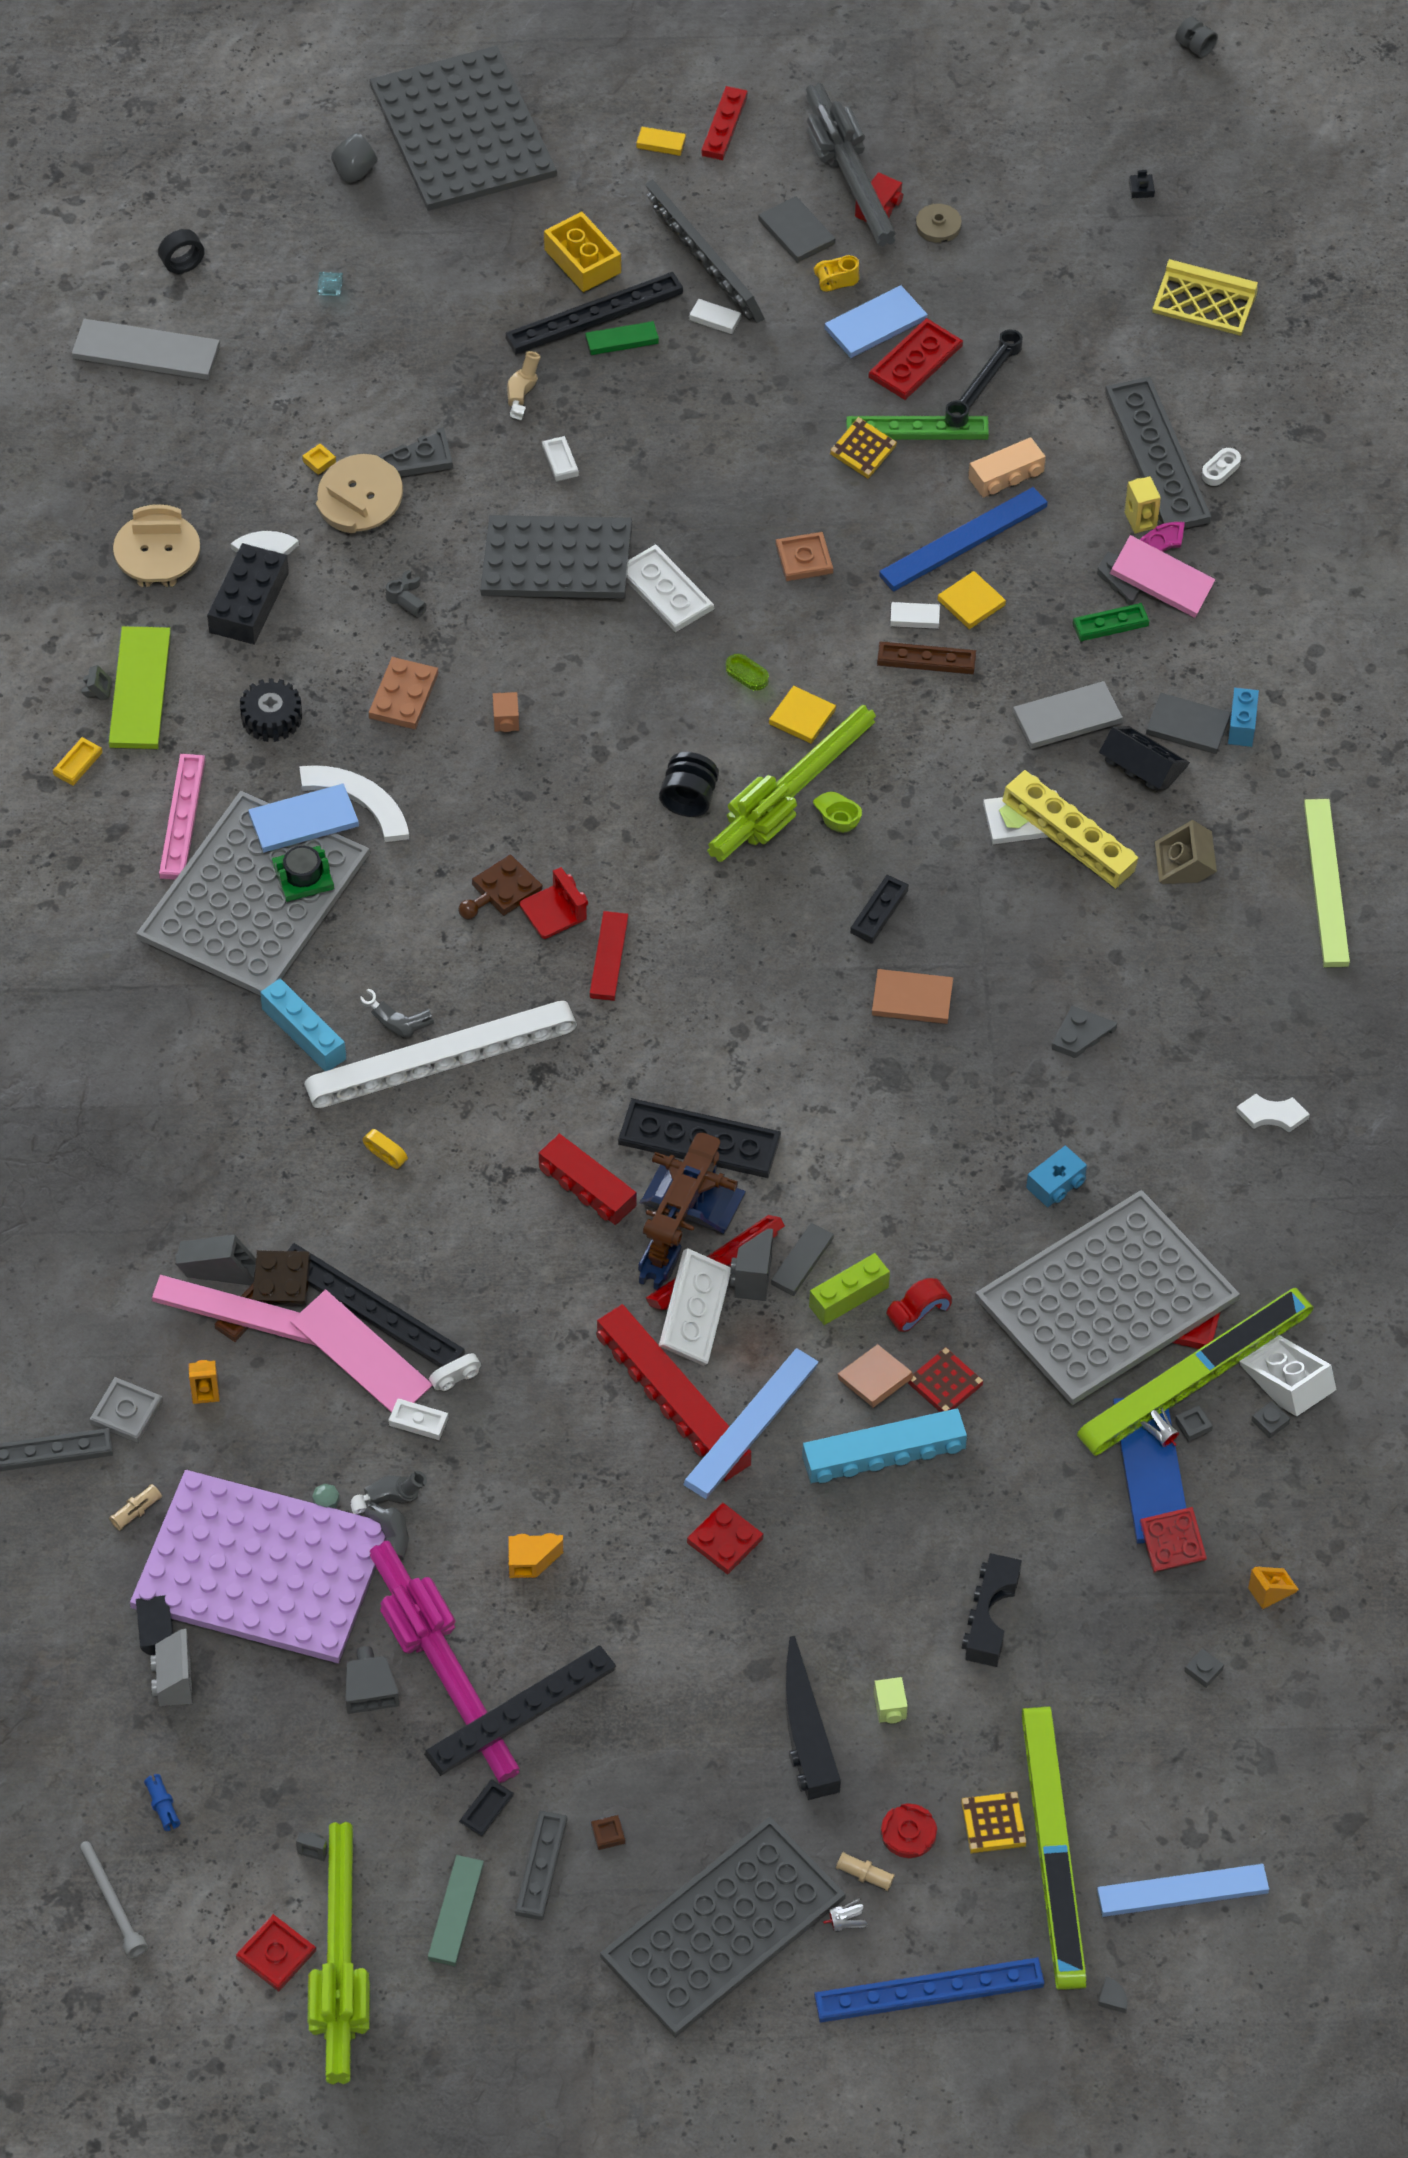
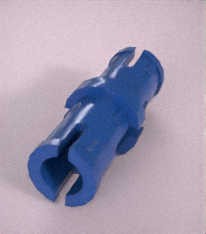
M154 1774L155 1781H153L152 1776H149L144 1780V1784L147 1786L152 1798L151 1806L154 1811H157L163 1829L171 1831L170 1824L173 1829H176L181 1822L173 1808V1798L167 1793L161 1775Z

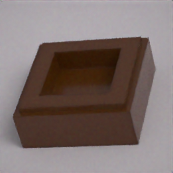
M618 1815L591 1821L598 1850L625 1844V1837Z

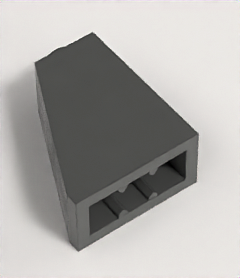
M236 1235L180 1242L178 1253L175 1256V1264L188 1278L252 1285L254 1283L256 1258Z

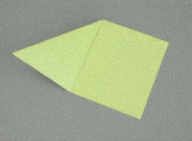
M1007 804L999 809L1008 828H1020L1029 822Z

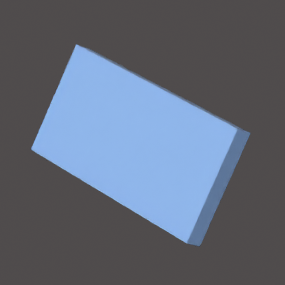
M900 285L826 322L824 329L845 353L852 358L922 323L928 314Z
M344 783L248 810L263 853L359 826V821Z

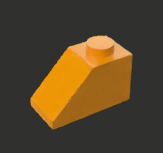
M199 1360L196 1363H189V1380L193 1404L219 1402L216 1361Z

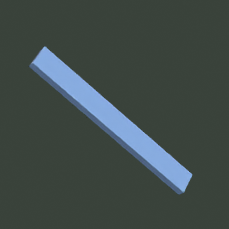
M796 1348L684 1481V1486L707 1499L816 1369L819 1361Z

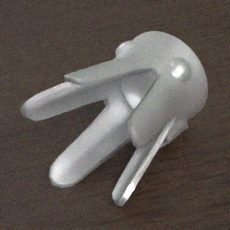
M1161 1408V1411L1167 1423L1155 1410H1152L1151 1415L1161 1431H1158L1145 1421H1142L1141 1425L1154 1435L1163 1447L1171 1443L1176 1446L1177 1444L1174 1440L1178 1437L1179 1432L1171 1426L1163 1408Z
M860 1898L844 1907L838 1906L830 1909V1920L823 1921V1923L831 1922L834 1932L837 1930L841 1931L843 1928L866 1927L867 1922L864 1920H847L862 1913L863 1905L861 1904L849 1907L857 1903Z

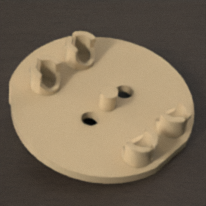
M371 454L352 455L336 462L326 471L318 487V501L316 505L323 519L340 531L355 533L356 531L370 530L385 523L397 511L403 496L402 480L396 468L380 457ZM351 483H356L355 487H349ZM373 494L374 498L368 499V495Z
M148 505L133 510V519L127 522L115 537L113 551L119 568L128 576L136 579L139 586L144 587L143 582L146 583V587H149L152 582H162L164 586L168 587V581H170V587L176 584L177 578L187 573L197 562L200 554V540L195 528L182 518L181 509L169 505ZM172 548L171 551H166L165 549Z

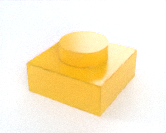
M318 444L302 455L303 462L318 475L336 463V456L322 444Z

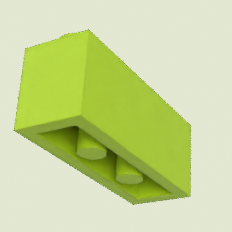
M874 1253L811 1289L809 1307L822 1324L826 1325L888 1289L890 1271Z

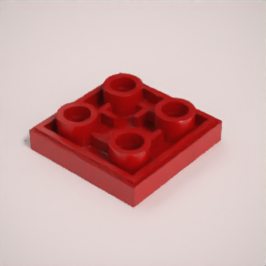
M1193 1507L1140 1519L1153 1573L1206 1561L1207 1557Z

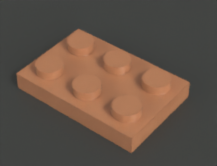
M392 657L369 710V718L416 730L439 674L438 668Z

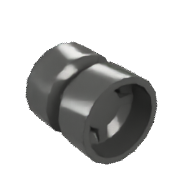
M1190 16L1181 23L1175 38L1176 41L1190 48L1192 52L1202 58L1213 50L1218 40V34L1209 27L1204 26L1202 22L1193 16Z

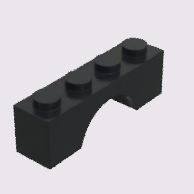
M990 1553L988 1563L982 1562L979 1578L983 1579L982 1586H976L973 1601L978 1603L976 1610H970L967 1625L972 1627L970 1634H964L962 1649L966 1650L965 1660L998 1667L1005 1631L992 1621L989 1610L997 1601L1015 1596L1022 1560Z

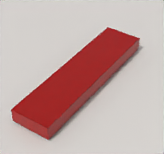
M603 911L590 988V998L615 1001L628 924L627 913Z

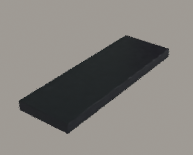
M631 1098L618 1138V1145L653 1153L657 1152L666 1156L673 1155L675 1158L684 1159L695 1136L698 1133H706L720 1140V1147L717 1151L719 1153L717 1167L769 1178L781 1138V1131Z

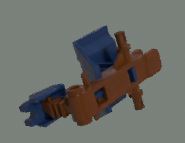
M698 1133L691 1143L683 1162L676 1160L673 1155L668 1157L657 1152L653 1155L652 1162L660 1164L639 1203L654 1208L657 1211L646 1210V1214L652 1216L653 1219H648L643 1228V1234L647 1235V1238L651 1239L638 1264V1270L641 1272L639 1276L640 1284L644 1285L647 1279L652 1278L654 1279L653 1288L658 1290L665 1280L670 1279L682 1248L680 1245L683 1235L681 1228L694 1230V1226L684 1222L685 1219L723 1234L729 1227L746 1191L737 1188L738 1181L724 1177L725 1174L723 1173L716 1174V1164L719 1160V1153L717 1151L720 1147V1140L717 1137L706 1133Z

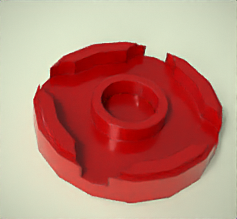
M901 1804V1807L889 1810L882 1821L881 1836L883 1843L890 1852L899 1857L910 1859L920 1857L930 1851L936 1841V1822L932 1818L931 1813L920 1805Z

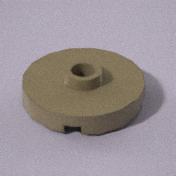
M945 204L925 206L916 217V228L919 235L930 242L941 243V240L951 241L959 235L961 230L960 214L957 210Z

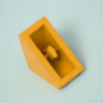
M1254 1567L1251 1571L1248 1589L1262 1610L1299 1590L1284 1568Z

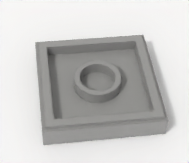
M114 1377L92 1414L90 1424L102 1429L109 1428L110 1432L138 1443L161 1405L163 1398L161 1395Z

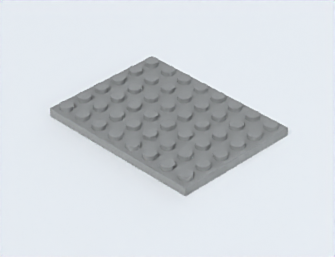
M240 791L136 935L137 939L260 995L262 990L278 979H282L365 862L370 851L368 847L333 833L263 853L248 810L270 803ZM320 845L321 850H325L326 858H328L334 889L286 902L272 864V858L285 855L289 849L296 846L316 847Z
M1140 1190L975 1292V1299L1070 1404L1074 1405L1240 1299V1293L1157 1205Z

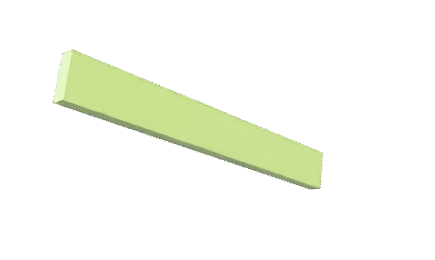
M1305 799L1304 810L1323 966L1349 967L1350 960L1330 800Z

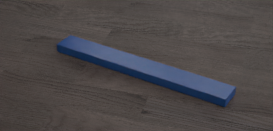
M1032 487L880 570L879 577L894 592L1045 509L1047 501Z
M1039 1957L815 1992L814 1997L819 2023L1043 1988L1044 1980Z

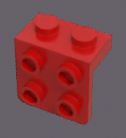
M562 867L553 870V886L520 901L521 910L543 939H547L587 920V897L583 892L577 890L573 877L570 874L567 875Z

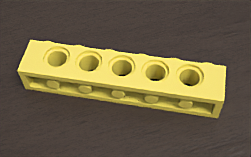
M1024 770L1005 787L1002 800L1005 804L1044 832V834L1115 889L1135 872L1139 857L1131 849L1119 843L1113 835L1106 833L1092 819H1088L1080 813L1074 805L1067 803L1057 792L1041 783L1036 776Z

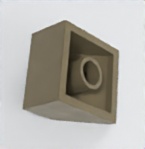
M1191 820L1155 841L1160 883H1198L1217 872L1212 831L1196 821Z

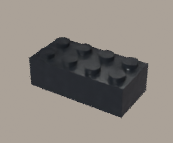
M245 543L241 544L207 614L209 633L255 645L289 574L286 554Z

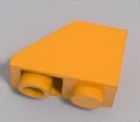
M546 1533L541 1536H529L527 1534L508 1536L509 1578L538 1577L563 1554V1535Z

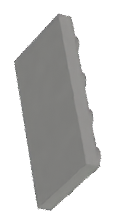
M1104 681L1013 707V713L1031 749L1122 723L1123 719Z

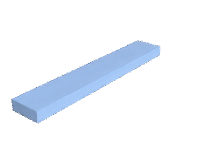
M1263 1864L1097 1887L1102 1917L1268 1894L1269 1892Z

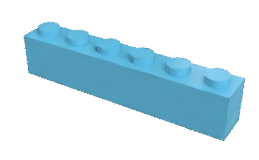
M956 1408L803 1443L802 1457L810 1483H825L837 1477H852L864 1471H878L886 1466L895 1464L905 1465L917 1459L927 1460L939 1454L957 1453L962 1449H966L967 1434L959 1410Z

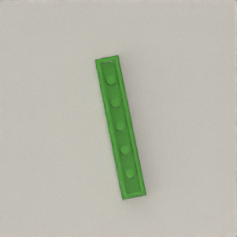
M847 416L846 420L847 430L859 417L893 440H988L989 437L988 416H969L968 423L962 427L948 425L945 421V416Z

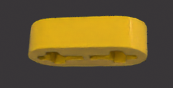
M376 1129L370 1130L362 1139L369 1151L395 1169H399L408 1160L407 1154L399 1145Z

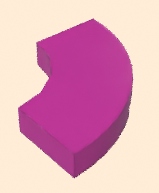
M1170 522L1159 525L1145 536L1143 535L1140 540L1162 552L1170 548H1181L1185 522Z

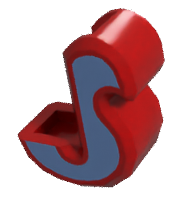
M925 1278L912 1285L906 1291L902 1300L893 1301L887 1308L886 1315L899 1332H906L914 1327L935 1306L947 1311L951 1306L952 1297L940 1280L937 1278Z

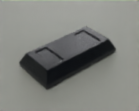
M491 1779L459 1822L480 1836H483L513 1797L514 1793Z

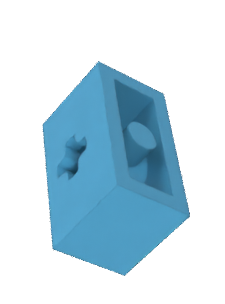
M1234 688L1228 744L1252 747L1259 690Z
M1065 1145L1028 1174L1026 1188L1048 1208L1053 1203L1062 1201L1071 1189L1078 1188L1086 1180L1087 1164Z

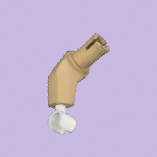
M526 352L522 369L514 373L508 381V404L512 407L510 417L522 420L525 406H522L524 404V396L535 386L538 380L536 369L541 356L536 352Z

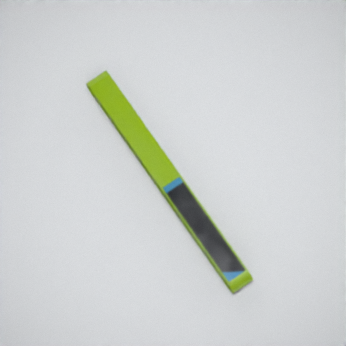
M1292 1288L1086 1423L1078 1431L1077 1437L1094 1456L1103 1453L1142 1427V1421L1148 1423L1154 1419L1151 1415L1152 1410L1161 1414V1408L1164 1411L1171 1408L1238 1364L1243 1358L1303 1321L1311 1314L1314 1307L1297 1288Z
M1050 1706L1022 1708V1724L1056 1989L1086 1988V1972L1052 1711Z

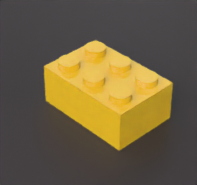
M583 212L544 230V250L582 292L621 273V253Z

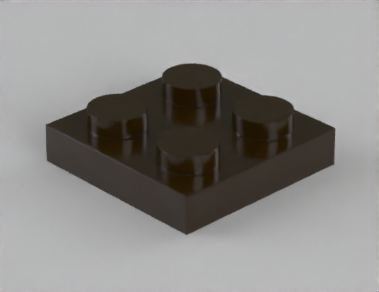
M257 1250L253 1300L267 1304L306 1305L310 1252Z

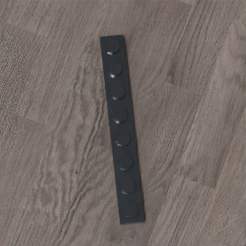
M670 272L505 333L506 340L516 355L683 294V286L674 272Z
M293 1243L287 1251L307 1250ZM311 1254L309 1286L320 1293L326 1289L339 1302H342L349 1311L439 1367L464 1356V1348Z
M599 1645L426 1749L424 1755L438 1774L442 1776L613 1672L616 1664Z

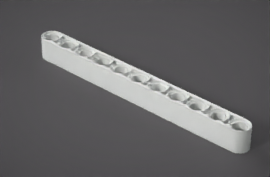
M557 1001L310 1076L304 1085L313 1107L324 1108L568 1034L576 1028L577 1023L568 1002Z

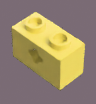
M1151 476L1128 482L1124 513L1135 534L1155 529L1158 524L1161 497Z

